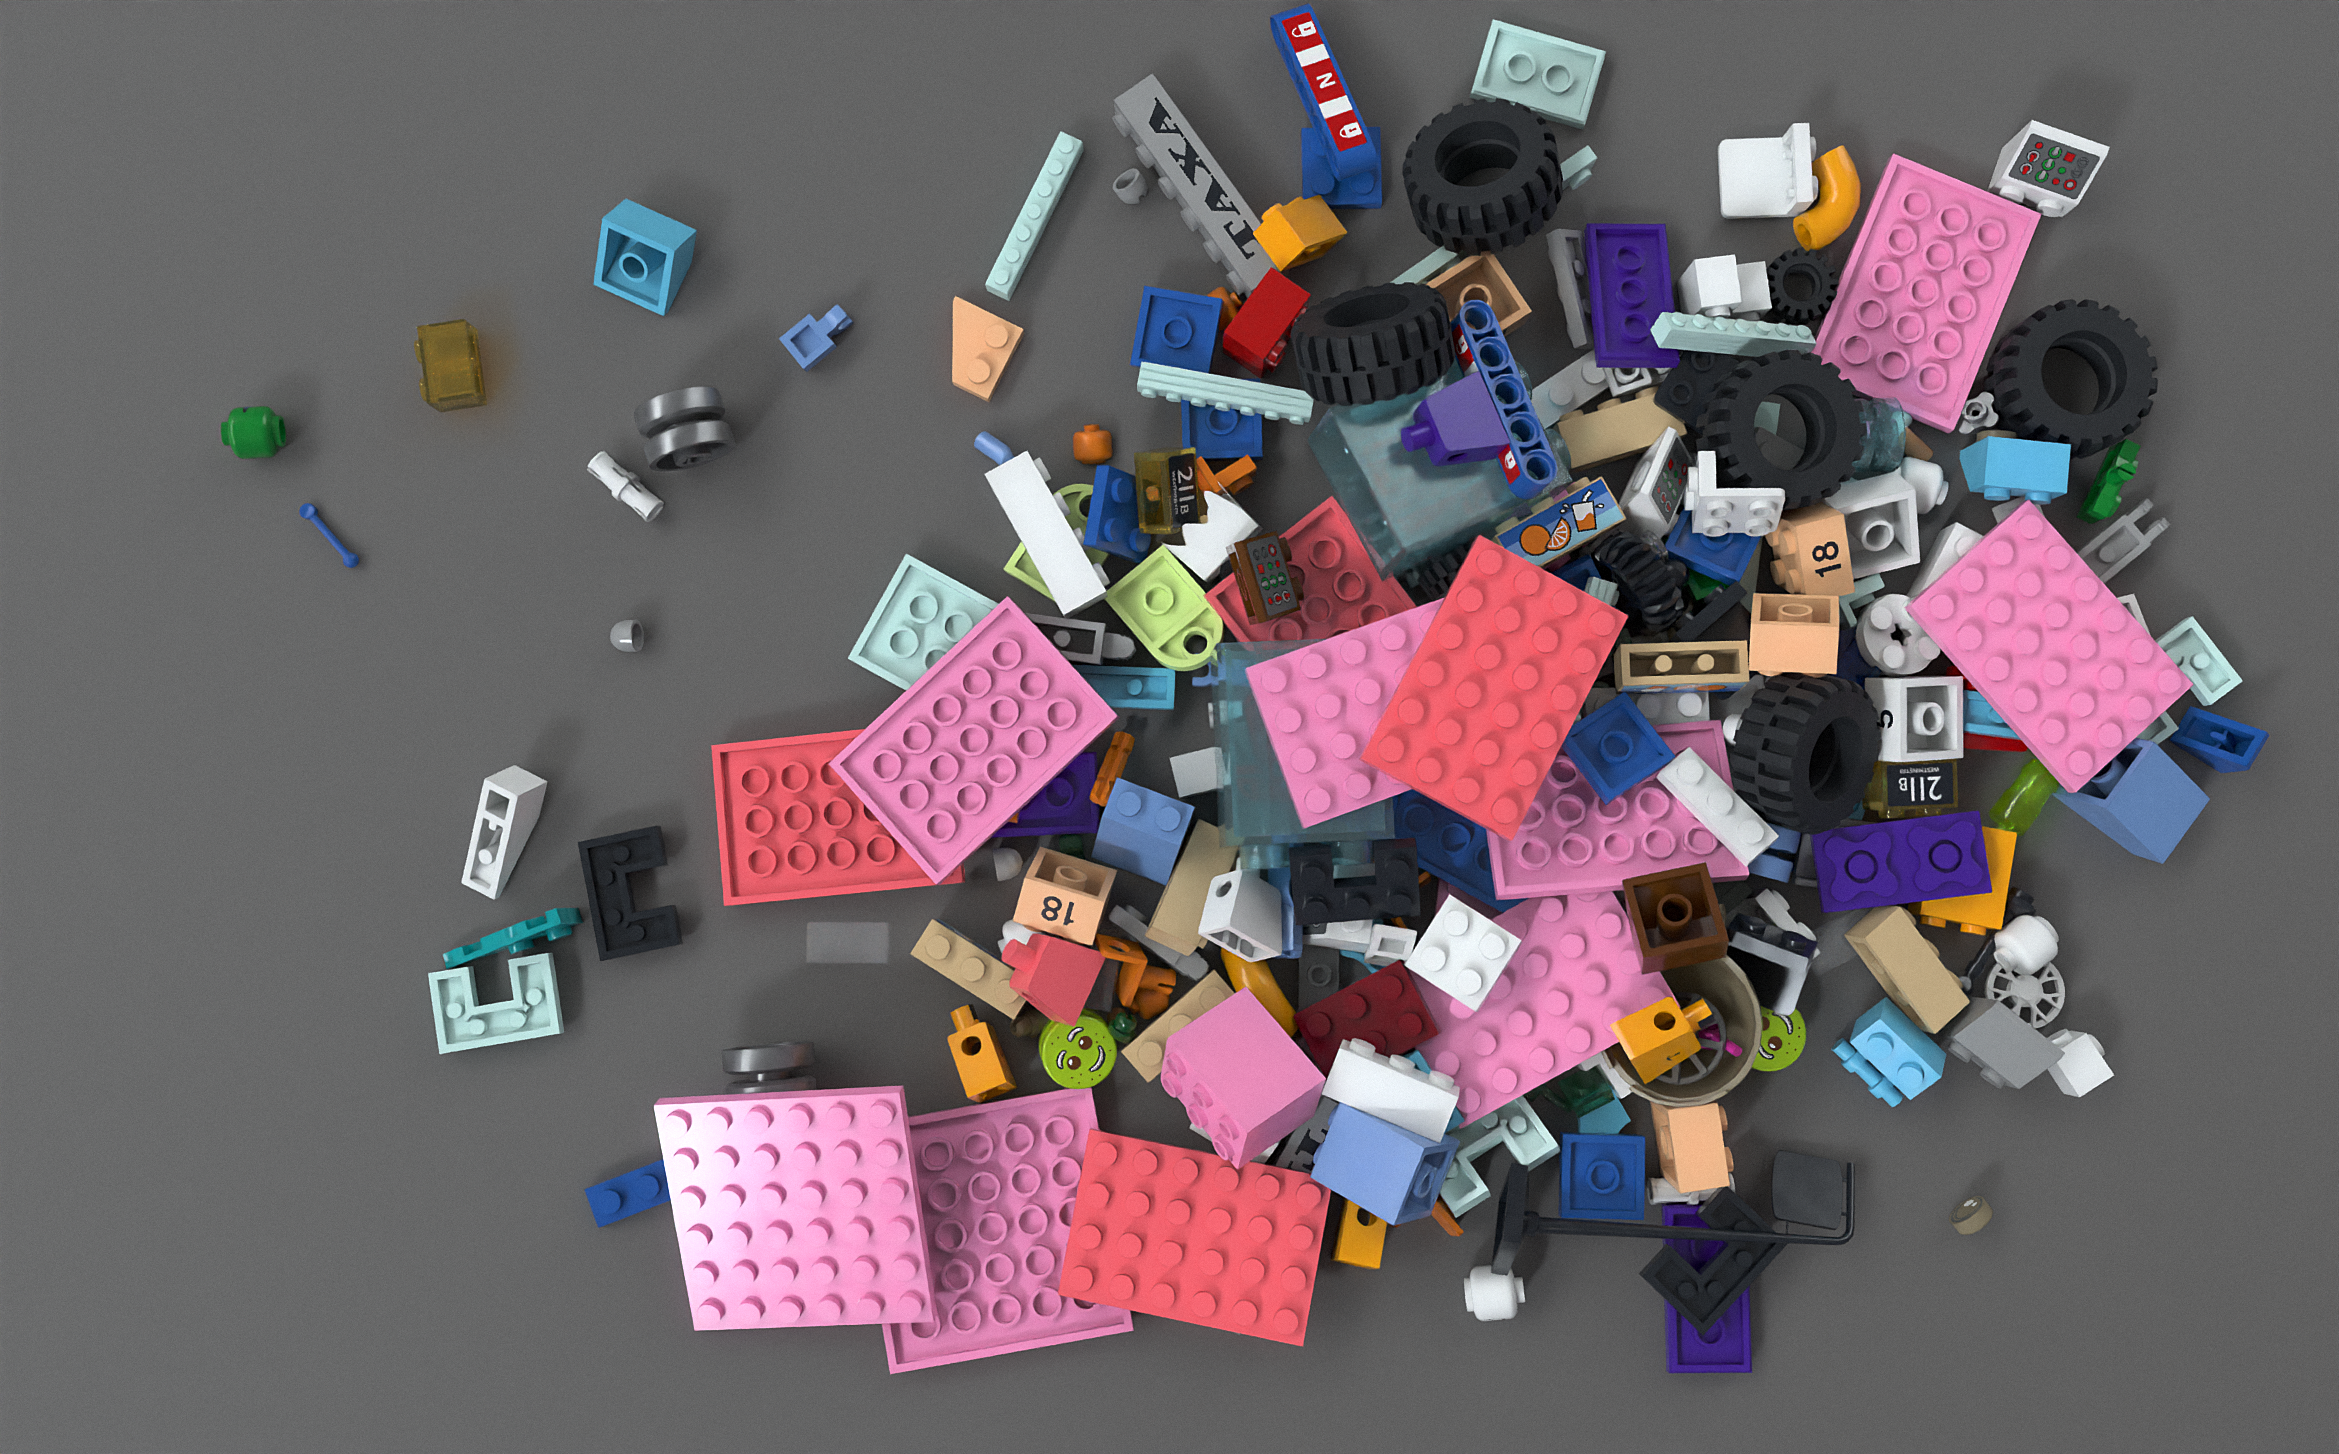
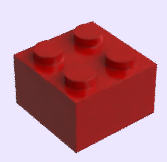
M1270 267L1225 329L1223 353L1260 379H1262L1267 370L1274 373L1287 354L1284 351L1291 338L1292 327L1296 318L1300 314H1305L1306 309H1308L1311 294Z

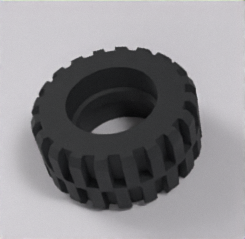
M1496 98L1495 102L1478 99L1474 100V104L1464 106L1463 103L1452 107L1451 112L1445 115L1441 112L1435 116L1429 127L1424 125L1415 136L1416 142L1412 141L1405 154L1406 159L1403 163L1402 174L1413 217L1420 232L1427 235L1428 240L1436 246L1441 247L1444 244L1447 251L1460 254L1461 250H1463L1469 256H1481V252L1490 251L1491 254L1503 252L1502 248L1513 245L1515 248L1525 242L1526 236L1529 234L1535 236L1544 227L1543 221H1549L1557 210V204L1562 198L1563 176L1555 135L1551 127L1546 125V120L1539 113L1531 112L1529 107L1518 102L1513 106L1506 99ZM1482 169H1509L1504 176L1485 185L1474 187L1456 185L1466 176Z
M1404 282L1403 284L1384 283L1381 286L1374 287L1371 285L1362 287L1360 290H1349L1340 293L1339 296L1334 298L1329 297L1322 300L1320 304L1312 305L1306 309L1305 314H1300L1296 318L1291 330V340L1302 388L1312 399L1317 402L1321 400L1324 404L1328 405L1339 403L1340 406H1352L1359 403L1368 405L1376 401L1385 400L1386 402L1396 399L1397 396L1418 392L1419 388L1423 386L1428 387L1434 384L1437 378L1445 376L1456 356L1448 308L1444 296L1429 285H1415L1414 282Z
M2069 299L2060 301L2054 306L2047 305L2009 330L2010 333L2004 336L1996 345L1995 351L1997 354L1989 358L1986 370L1988 373H1992L1993 376L1985 380V392L1992 394L1994 397L1993 410L2002 421L1997 427L2000 430L2016 432L2019 439L2071 444L2070 460L2075 457L2083 459L2122 441L2125 436L2133 433L2141 425L2140 418L2148 415L2153 406V401L2148 397L2157 393L2158 379L2152 378V372L2157 370L2158 366L2156 357H2149L2147 348L2152 345L2147 336L2145 335L2140 338L2135 331L2138 325L2130 317L2125 320L2118 317L2119 309L2110 305L2098 309L2099 303L2094 300L2084 299L2077 304L2075 300ZM2063 348L2073 351L2082 356L2091 365L2099 386L2098 400L2092 413L2081 415L2069 412L2058 406L2050 398L2044 388L2041 376L2042 361L2047 350Z
M1784 350L1778 353L1774 351L1742 362L1732 367L1731 372L1721 375L1714 383V389L1716 390L1706 394L1702 407L1707 409V412L1698 416L1696 425L1697 429L1703 430V438L1696 440L1697 450L1715 451L1716 488H1781L1785 490V502L1782 511L1811 506L1820 503L1822 498L1831 497L1841 489L1840 483L1849 481L1856 471L1855 467L1851 464L1854 461L1861 460L1864 446L1859 445L1860 437L1866 436V423H1860L1859 413L1864 412L1862 401H1855L1851 392L1855 391L1856 388L1850 379L1841 380L1838 377L1841 369L1832 362L1821 365V356L1811 352L1801 355L1799 350ZM1770 394L1779 395L1791 402L1800 412L1806 427L1804 452L1798 463L1790 470L1780 469L1770 463L1761 453L1756 443L1754 434L1755 415L1763 399Z
M1783 672L1766 681L1764 689L1762 688L1755 692L1751 698L1752 703L1750 707L1745 708L1740 717L1742 723L1740 729L1735 731L1733 741L1736 742L1735 750L1731 752L1730 764L1734 767V772L1731 773V780L1737 789L1735 793L1764 821L1804 834H1820L1841 824L1840 820L1847 819L1854 812L1853 807L1855 804L1861 803L1865 796L1864 790L1867 783L1872 781L1875 773L1872 772L1874 762L1878 761L1880 751L1877 749V741L1881 739V729L1876 723L1879 720L1877 709L1872 705L1874 702L1871 697L1854 681L1830 675L1813 678V676H1807L1798 672Z

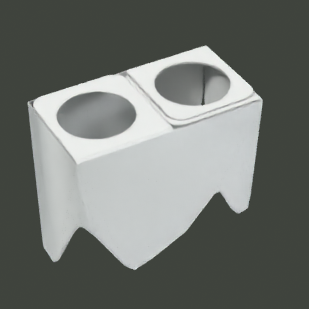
M1220 483L1219 485L1227 494L1223 493L1220 497L1211 491H1205L1204 498L1209 506L1207 515L1198 517V523L1184 524L1181 527L1185 546L1168 545L1161 541L1166 548L1208 583H1211L1220 574L1221 565L1229 560L1225 547L1235 542L1256 537L1263 529L1231 497Z

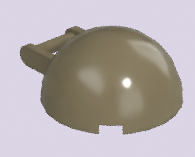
M1718 904L1726 929L1725 905ZM1727 954L1726 958L1663 970L1660 973L1672 993H1696L1707 999L1718 1009L1725 1022L1727 1038L1742 1048L1741 1055L1736 1057L1725 1050L1716 1068L1706 1077L1693 1083L1676 1085L1655 1078L1644 1084L1622 1045L1618 1042L1601 1051L1609 1069L1614 1068L1619 1076L1630 1085L1629 1090L1661 1105L1672 1107L1700 1106L1728 1094L1748 1074L1761 1046L1763 1030L1761 1006L1748 976ZM1687 1000L1677 1001L1681 1007L1679 1008L1680 1010L1688 1007L1690 1003ZM1700 1048L1696 1054L1707 1067L1716 1055L1717 1050ZM1689 1057L1681 1062V1077H1688L1700 1072ZM1672 1068L1663 1074L1672 1076Z

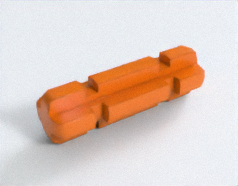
M1117 731L1114 734L1111 746L1107 751L1097 775V780L1091 790L1090 800L1093 803L1106 807L1116 778H1121L1128 756H1130L1135 738L1131 734H1126L1123 731Z

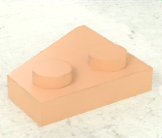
M957 296L953 300L952 382L954 386L990 402L1024 335V330Z

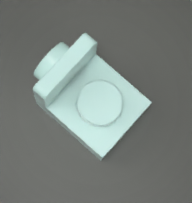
M1879 573L1869 575L1854 582V593L1839 596V632L1856 627L1858 623L1852 610L1874 601L1875 597L1872 592L1885 587Z

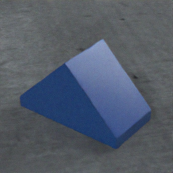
M2190 706L2178 725L2179 729L2174 732L2170 741L2218 772L2230 773L2249 770L2268 739L2269 734L2266 731Z

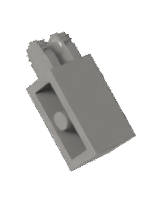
M1025 613L1069 662L1103 666L1104 658L1128 661L1137 651L1133 639L1131 640L1130 637L1125 635L1122 637L1121 634L1107 633L1108 626L1105 623Z

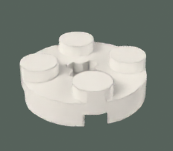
M1890 595L1879 599L1865 609L1866 613L1863 615L1862 621L1857 625L1856 642L1862 657L1871 667L1876 665L1880 670L1885 671L1884 675L1905 677L1927 667L1931 660L1937 658L1940 654L1941 649L1904 608L1915 597ZM1895 627H1898L1904 634V644L1902 646L1899 640L1893 641L1890 633L1896 631Z

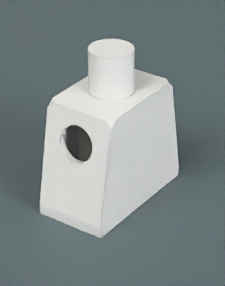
M1244 856L1237 859L1236 871L1215 876L1212 879L1198 934L1248 962H1255L1282 954L1281 894L1277 888L1260 879L1261 861L1254 857Z

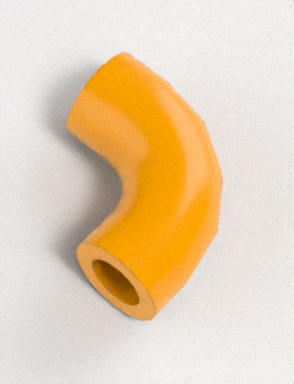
M1844 145L1827 152L1811 163L1812 176H1816L1818 179L1820 200L1812 209L1800 214L1793 220L1794 233L1806 251L1810 249L1819 250L1832 243L1849 228L1860 206L1861 182L1854 162Z
M1222 947L1220 954L1236 993L1247 987L1283 1030L1292 1037L1298 1029V1025L1293 1017L1296 1012L1281 991L1266 960L1248 962Z

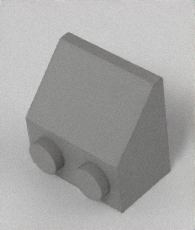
M1968 996L1970 1003L1953 1017L1939 1034L1950 1043L1947 1049L1966 1063L1971 1059L1982 1068L1979 1074L1999 1089L2003 1085L2020 1089L2058 1062L2065 1054V1052L1999 1000Z

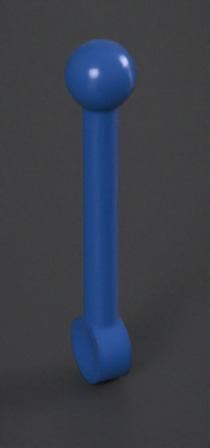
M309 503L303 504L299 510L301 517L311 520L342 555L343 563L346 567H356L359 564L358 556L355 553L349 552L317 516L318 509L314 505Z

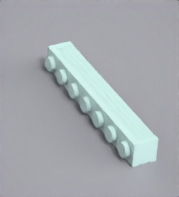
M1060 131L985 283L987 291L1010 301L1084 151L1081 140Z
M1662 312L1655 325L1650 329L1659 348L1754 357L1774 351L1778 353L1784 350H1799L1802 355L1811 352L1817 344L1811 334V330L1804 325L1793 326L1784 323L1774 324L1764 321L1735 320L1720 316L1706 317L1700 314L1687 315L1680 312Z
M1141 362L1137 383V391L1142 392L1141 395L1145 397L1156 398V395L1165 396L1166 400L1171 402H1181L1182 399L1191 401L1192 405L1205 407L1206 404L1215 405V408L1221 411H1230V408L1240 410L1241 414L1249 416L1259 413L1264 414L1265 418L1271 420H1279L1280 417L1287 418L1289 422L1299 425L1310 421L1314 400L1303 390L1148 362Z

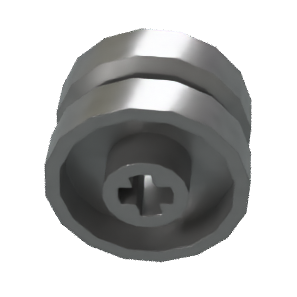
M692 387L672 391L650 399L635 409L633 415L638 432L643 437L649 438L643 449L650 469L668 472L693 468L717 460L733 451L736 443L731 427L727 422L719 421L726 410L721 394L716 388Z
M813 1042L771 1043L722 1050L724 1072L730 1075H750V1079L733 1081L725 1086L724 1095L817 1090L814 1077L810 1075H789V1071L807 1068L815 1062Z

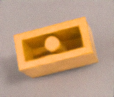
M1317 195L1307 199H1303L1300 196L1285 206H1282L1281 203L1272 206L1262 215L1261 219L1264 222L1253 232V235L1280 272L1323 257L1348 232L1321 195Z

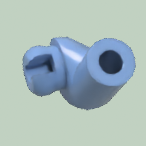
M986 431L981 432L975 439V448L990 457L999 466L1014 458L1013 453L1006 444Z

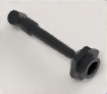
M2012 886L2007 893L2002 928L2010 923L2015 916L2034 915L2036 910L2031 904L2035 899L2024 891ZM1992 930L1973 961L1970 960L1964 969V975L1958 977L1963 984L1961 990L1965 995L1973 992V983L1984 972V966L1996 948L1994 937L1999 930Z

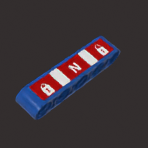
M1307 3L1270 16V26L1275 43L1335 178L1340 181L1377 168L1378 159L1372 139L1311 5Z
M1470 300L1461 307L1450 322L1455 346V358L1464 378L1475 372H1480L1510 443L1496 458L1509 489L1518 498L1525 500L1533 499L1554 480L1558 470L1557 463L1494 311L1484 301ZM1466 322L1471 323L1475 329L1469 327ZM1481 358L1488 361L1491 367L1484 364ZM1496 395L1502 397L1506 404L1499 401ZM1511 432L1516 433L1522 442L1516 440ZM1527 469L1536 475L1537 480L1528 474Z

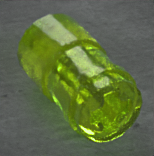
M2030 759L2027 764L2022 766L2021 773L2012 785L2005 789L1988 812L1990 818L1998 824L1997 829L2016 832L2017 836L2020 837L2024 836L2040 815L2042 807L2051 795L2060 788V783L2037 759Z

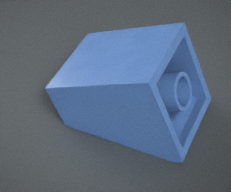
M2135 738L2077 792L2068 793L2058 781L2049 790L2054 797L2133 855L2161 864L2173 852L2176 845L2210 800L2155 742Z
M1117 777L1101 818L1091 857L1166 886L1194 815L1195 807Z
M1342 1102L1335 1106L1328 1119L1330 1128L1325 1141L1319 1145L1314 1154L1313 1163L1315 1166L1310 1178L1393 1226L1429 1217L1460 1141L1444 1134L1441 1142L1438 1143Z

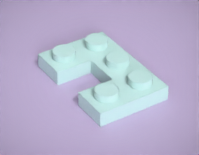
M2193 616L2185 618L2155 640L2194 684L2190 689L2203 706L2213 704L2243 681ZM2164 711L2136 738L2152 741L2158 745L2179 728L2167 712Z
M553 953L508 960L514 1000L479 1006L473 966L428 973L439 1054L564 1033Z
M1523 1095L1462 1129L1456 1126L1445 1133L1458 1139L1460 1143L1440 1190V1195L1456 1218L1490 1197L1488 1188L1470 1162L1502 1141L1519 1164L1528 1166V1172L1560 1152L1559 1145Z

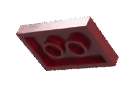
M1402 959L1293 1015L1326 1080L1343 1039L1349 1042L1353 1038L1366 1041L1376 1048V1053L1390 1058L1392 1054L1399 1055L1441 1033L1436 1020Z

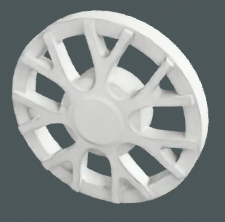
M1996 962L1986 978L1985 997L1986 999L1999 1001L2008 997L2014 1004L2010 1010L2020 1016L2021 1007H2030L2031 1023L2028 1024L2036 1029L2050 1023L2059 1014L2065 999V987L2059 971L2051 962L2043 966L2045 969L2038 979L2032 975H2017L2014 977L2012 972L2006 970L2005 974L2000 973L1999 971L2002 967ZM1996 976L2009 980L2006 991L1993 988ZM2054 980L2056 993L2044 994L2042 983ZM1994 992L2000 994L1996 999L1994 998ZM2041 999H2044L2053 1006L2046 1016L2036 1006ZM2036 1015H2038L2041 1019L2036 1021Z

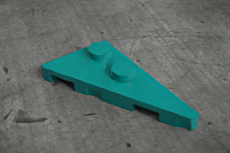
M554 908L545 912L546 918L540 916L524 920L511 927L480 938L479 942L460 946L444 953L446 969H452L509 949L510 955L534 948L533 940L547 936L549 941L573 934L571 927L583 923L579 908Z

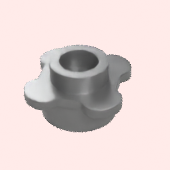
M1984 392L1977 398L1966 400L1959 416L1960 423L1957 426L1961 434H1977L1981 431L1990 430L1998 424L1999 416L1993 410L1994 397L1992 394ZM1975 411H1979V412H1980L1979 415H1977V416H1972V414H1973Z

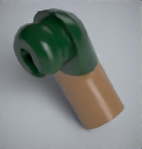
M1118 1007L1110 1010L1107 1015L1110 1035L1121 1043H1131L1137 1036L1134 1031L1137 1026L1135 1017L1131 1014L1127 1015L1123 1008Z

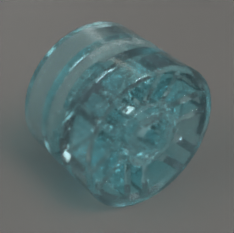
M1895 397L1872 398L1868 402L1866 399H1854L1855 401H1862L1864 412L1859 413L1860 423H1866V436L1860 437L1859 445L1864 446L1862 458L1851 464L1855 467L1856 471L1854 473L1866 472L1868 468L1872 472L1897 470L1903 459L1906 438L1905 419L1900 402Z

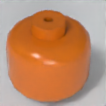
M1218 287L1206 296L1223 299L1224 303L1219 330H1224L1239 312V306L1243 305V302L1235 291L1230 293L1227 288Z
M1099 424L1084 425V431H1078L1073 436L1075 459L1082 464L1105 463L1106 460L1112 457L1113 453L1110 431L1100 430Z
M1139 988L1135 993L1131 1006L1128 1008L1133 1014L1138 1012L1143 1019H1150L1168 1008L1170 997L1162 992Z

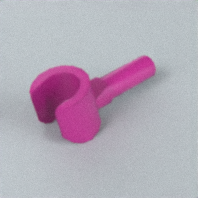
M1713 1024L1707 1029L1698 1032L1699 1038L1716 1042L1720 1040L1718 1024ZM1727 1038L1725 1050L1736 1057L1740 1056L1742 1048ZM1701 1046L1702 1049L1713 1050L1712 1048Z

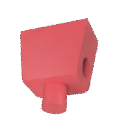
M1035 933L1030 936L1027 945L1012 939L1007 943L1002 952V961L1015 968L1009 981L1010 988L1050 1020L1075 1027L1105 961V957L1099 951L1055 937Z

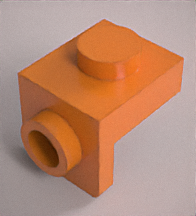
M1248 454L1215 475L1202 456L1194 460L1196 484L1203 494L1205 491H1211L1220 497L1223 493L1227 494L1219 485L1220 483L1227 492L1231 491L1233 495H1237L1254 483L1251 478L1256 476L1257 467Z

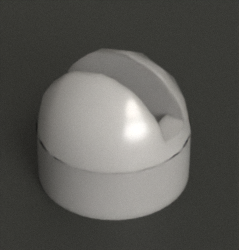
M1133 168L1125 171L1115 180L1113 190L1123 202L1138 204L1140 203L1139 196L1146 197L1148 185L1141 173Z
M624 620L616 623L611 629V643L623 652L640 651L644 644V631L640 621Z
M1009 847L993 849L998 881L1008 880L1017 876L1022 869L1023 862L1020 854Z

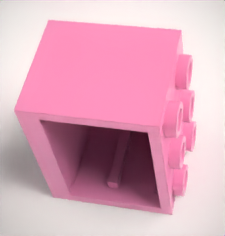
M1244 987L1167 1038L1160 1076L1161 1083L1166 1092L1173 1098L1178 1097L1186 1107V1112L1191 1122L1197 1128H1203L1212 1138V1144L1218 1155L1224 1160L1229 1159L1237 1170L1314 1117L1326 1080L1324 1075L1247 987Z

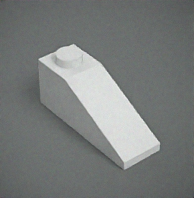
M515 765L484 779L462 884L493 900L500 897L540 816L548 781Z

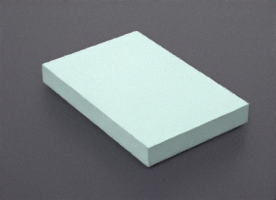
M1493 19L1470 98L1477 100L1486 99L1487 102H1495L1496 98L1506 99L1513 106L1518 102L1529 107L1531 112L1539 113L1544 119L1583 130L1606 51Z

